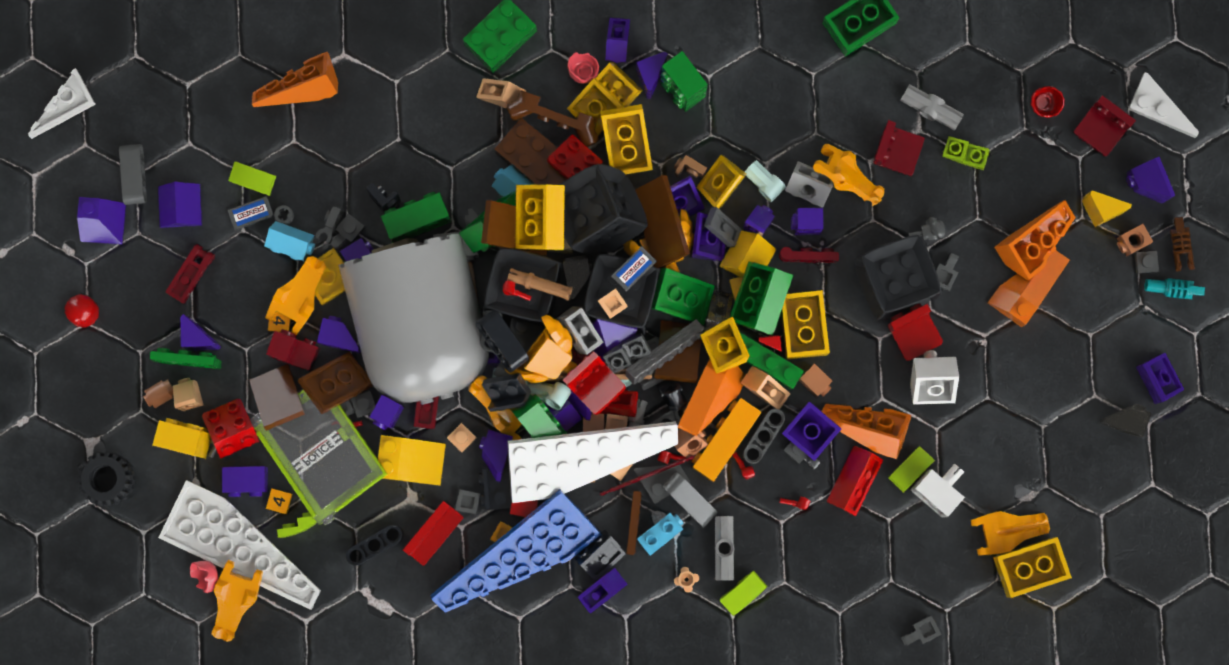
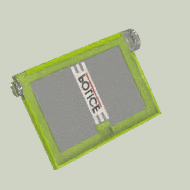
M302 390L299 396L305 415L267 431L263 427L259 413L253 416L250 421L257 432V436L311 516L314 517L318 524L323 523L327 525L335 519L333 515L385 477L387 472L341 405L321 414L306 392Z

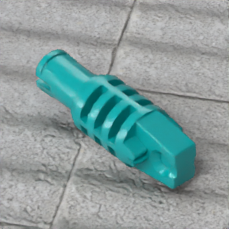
M1167 278L1161 281L1146 279L1144 285L1145 291L1163 293L1165 297L1192 300L1193 295L1204 296L1205 287L1194 286V281Z

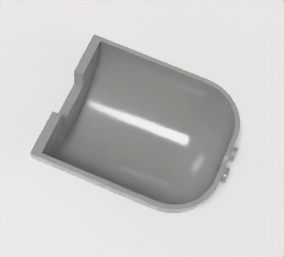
M459 233L450 234L446 237L426 239L424 243H409L362 256V259L357 258L338 265L367 375L372 385L383 396L402 403L420 401L421 405L434 402V397L441 396V400L454 397L453 392L469 387L476 377L482 375L488 363L489 351L484 350L480 344L482 335L476 327V321L482 318Z

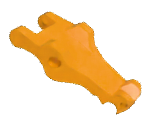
M830 144L823 145L821 153L829 156L827 163L817 160L813 166L814 171L829 177L837 190L854 192L859 197H862L863 201H871L872 206L878 204L884 196V188L880 185L875 186L863 175L857 166L856 155L851 151H842Z
M314 256L307 257L297 275L287 284L277 289L265 318L271 321L276 311L296 322L291 332L297 335L314 311L315 290L326 269L325 263Z
M483 375L476 377L470 384L468 391L486 408L492 425L502 434L513 436L512 440L522 439L515 433L521 423L510 409L489 411L488 406L491 399L482 386L484 379L487 378Z
M999 511L970 520L972 526L982 524L987 547L977 549L978 556L1010 552L1024 540L1049 534L1050 531L1048 517L1045 513L1017 516Z
M228 560L214 588L218 612L212 635L226 642L234 638L243 614L256 602L263 576V571L256 569L253 579L233 573L232 570L235 562Z

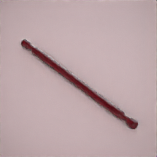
M694 455L614 486L609 490L602 491L600 495L604 496L609 492L616 491L680 465L685 461L692 460Z

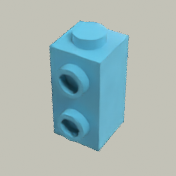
M509 165L505 169H499L494 175L496 180L492 187L501 196H506L516 190V185L534 184L512 165Z
M275 221L268 230L264 247L270 248L275 253L286 254L294 260L304 261L314 251L315 244L313 239L315 235Z
M669 513L637 540L646 552L652 555L683 530L681 525L684 523L677 514L672 515Z

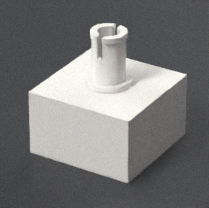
M929 350L924 353V358L913 359L910 382L913 404L955 403L959 381L956 357H937L936 351Z
M953 464L943 477H940L932 469L928 470L914 484L910 491L940 517H948L965 498L952 487L964 471L958 469L959 467L956 464Z

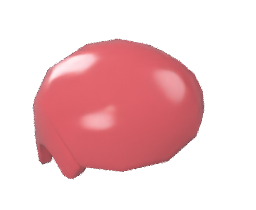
M576 52L568 59L567 69L569 75L577 83H590L599 74L600 66L598 61L589 53L579 54Z
M210 561L191 563L190 576L199 581L196 587L202 589L204 593L212 592L219 579L216 566Z

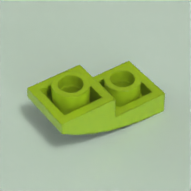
M949 136L942 156L955 162L984 170L990 150L969 144V141Z
M235 161L228 181L270 196L276 176Z
M919 446L891 474L889 479L904 493L935 460Z
M309 512L302 513L303 517L297 518L298 527H295V523L283 524V529H277L278 538L299 534L313 527L318 522Z
M753 570L741 579L734 588L720 598V602L734 616L767 588V585Z

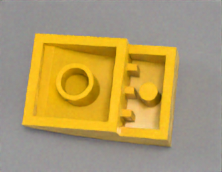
M610 62L596 78H593L567 110L575 117L578 112L597 118L598 122L595 130L599 136L604 131L601 111L627 107L643 90L614 62Z

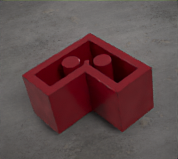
M284 329L281 332L274 331L266 355L311 372L320 348L315 346L317 342L304 338V341L297 340V335Z

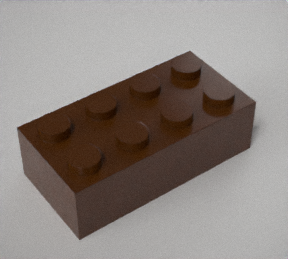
M522 118L494 149L501 159L507 164L512 165L534 185H560L567 180L547 162L548 157L557 147Z

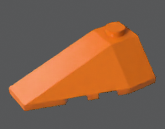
M325 52L304 61L303 64L305 66L295 72L291 69L286 72L287 75L280 81L273 80L254 91L252 96L253 107L320 101L333 97L338 93V80L329 53Z
M1063 200L996 245L995 249L1007 267L1026 280H1030L1044 269L1047 264L1046 260L1056 250V244L1061 237H1064L1075 216L1066 200Z
M1055 250L1046 260L1047 264L1044 269L1030 280H1026L1019 274L1014 275L998 287L988 301V304L1020 327L1025 326L1070 260Z
M709 359L678 424V428L697 436L730 402L735 400L743 387L741 381L746 376L740 367L736 366L716 373Z
M825 404L822 412L842 428L840 430L841 433L875 453L897 459L911 420L910 414L892 409H884V412L872 411L871 407H864V410H855L851 406Z

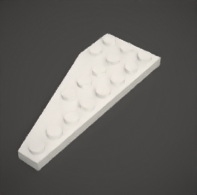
M674 421L508 441L512 503L549 499L560 489L567 493L678 444L677 423Z
M186 480L158 538L206 561H210L223 569L228 560L234 561L235 564L232 572L253 579L256 569L263 571L261 587L312 610L321 590L226 498Z

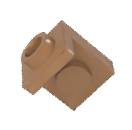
M685 155L684 159L679 158L674 166L676 170L675 176L679 177L684 168H687L686 172L695 178L698 176L703 178L707 171V167Z

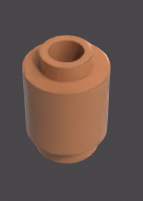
M168 379L164 382L161 380L144 390L146 395L143 398L149 407L153 405L154 408H157L173 398V387Z

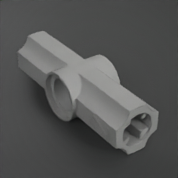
M910 84L900 100L918 110L920 115L926 119L936 120L954 131L964 115L946 105L945 101L934 94L928 95Z
M715 516V580H734L733 516ZM722 542H726L730 546L729 553L725 555L721 554L718 549Z

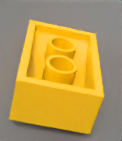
M381 435L378 461L387 472V475L382 479L441 486L446 444Z

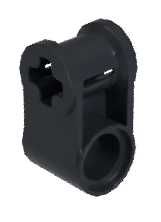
M665 380L657 384L663 400L671 411L681 410L687 405V400L683 395L679 381Z

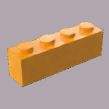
M742 398L738 402L736 400L732 402L727 409L730 411L726 419L722 417L716 425V428L719 430L715 436L710 434L707 438L708 445L704 452H698L692 460L695 464L693 469L712 482L715 481L761 414V411Z

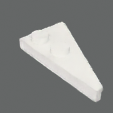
M76 68L72 70V75L66 83L61 85L57 95L53 96L44 109L45 112L38 122L35 121L31 127V131L28 133L31 139L96 105Z
M1144 72L1128 110L1196 138L1199 131L1152 77Z

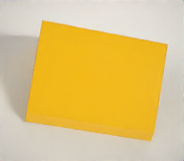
M720 155L696 188L714 208H721L747 173L726 157Z
M1092 190L1082 198V203L1094 227L1120 216L1132 206L1130 203Z
M741 231L735 247L729 248L720 267L743 278L749 261L768 266L776 252V248L758 233Z
M733 317L728 318L700 335L716 373L747 362L749 353Z

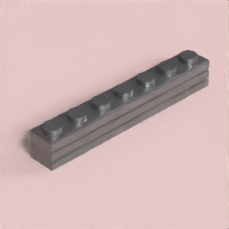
M697 319L652 350L651 354L644 356L627 368L625 376L633 384L640 383L644 377L651 375L655 369L661 368L665 362L672 360L676 354L682 353L687 346L690 347L694 341L701 339L700 335L704 333L705 328Z

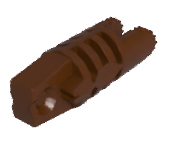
M1183 217L1174 218L1175 229H1170L1175 271H1181L1182 268L1179 255H1187V265L1189 270H1193L1195 267L1189 227L1184 228Z

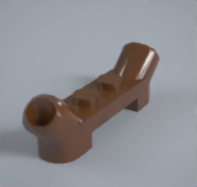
M520 90L517 100L507 104V111L514 121L535 113L538 114L537 119L547 123H549L550 119L557 122L556 126L566 130L569 127L574 128L579 140L587 147L597 143L599 140L595 130L598 119L578 112L576 119L539 106L538 103L541 97Z

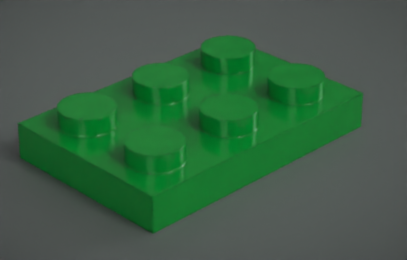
M661 268L651 309L689 322L697 319L704 326L715 285L667 268Z
M157 348V352L151 351L150 360L161 364L221 369L222 361L217 359L216 355H212V353L200 352L199 356H197L195 353H191V351L179 350L178 354H176L175 351L165 348Z

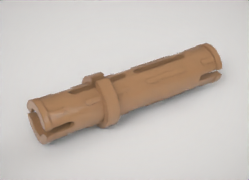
M514 268L510 269L511 274H508L507 281L523 285L528 290L532 288L566 300L570 299L569 295L572 293V287L537 277L532 272L528 274Z

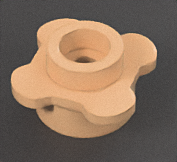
M683 567L680 570V575L674 579V583L677 586L683 587L685 592H691L694 583L699 581L698 574L691 573L687 567Z

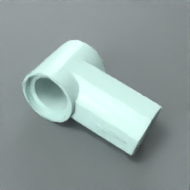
M757 160L745 171L747 173L746 176L770 202L786 188L785 184L776 175H771Z
M545 382L531 383L529 385L532 396L536 394L542 402H545L555 410H561L571 394L570 388L561 382H556L554 385Z

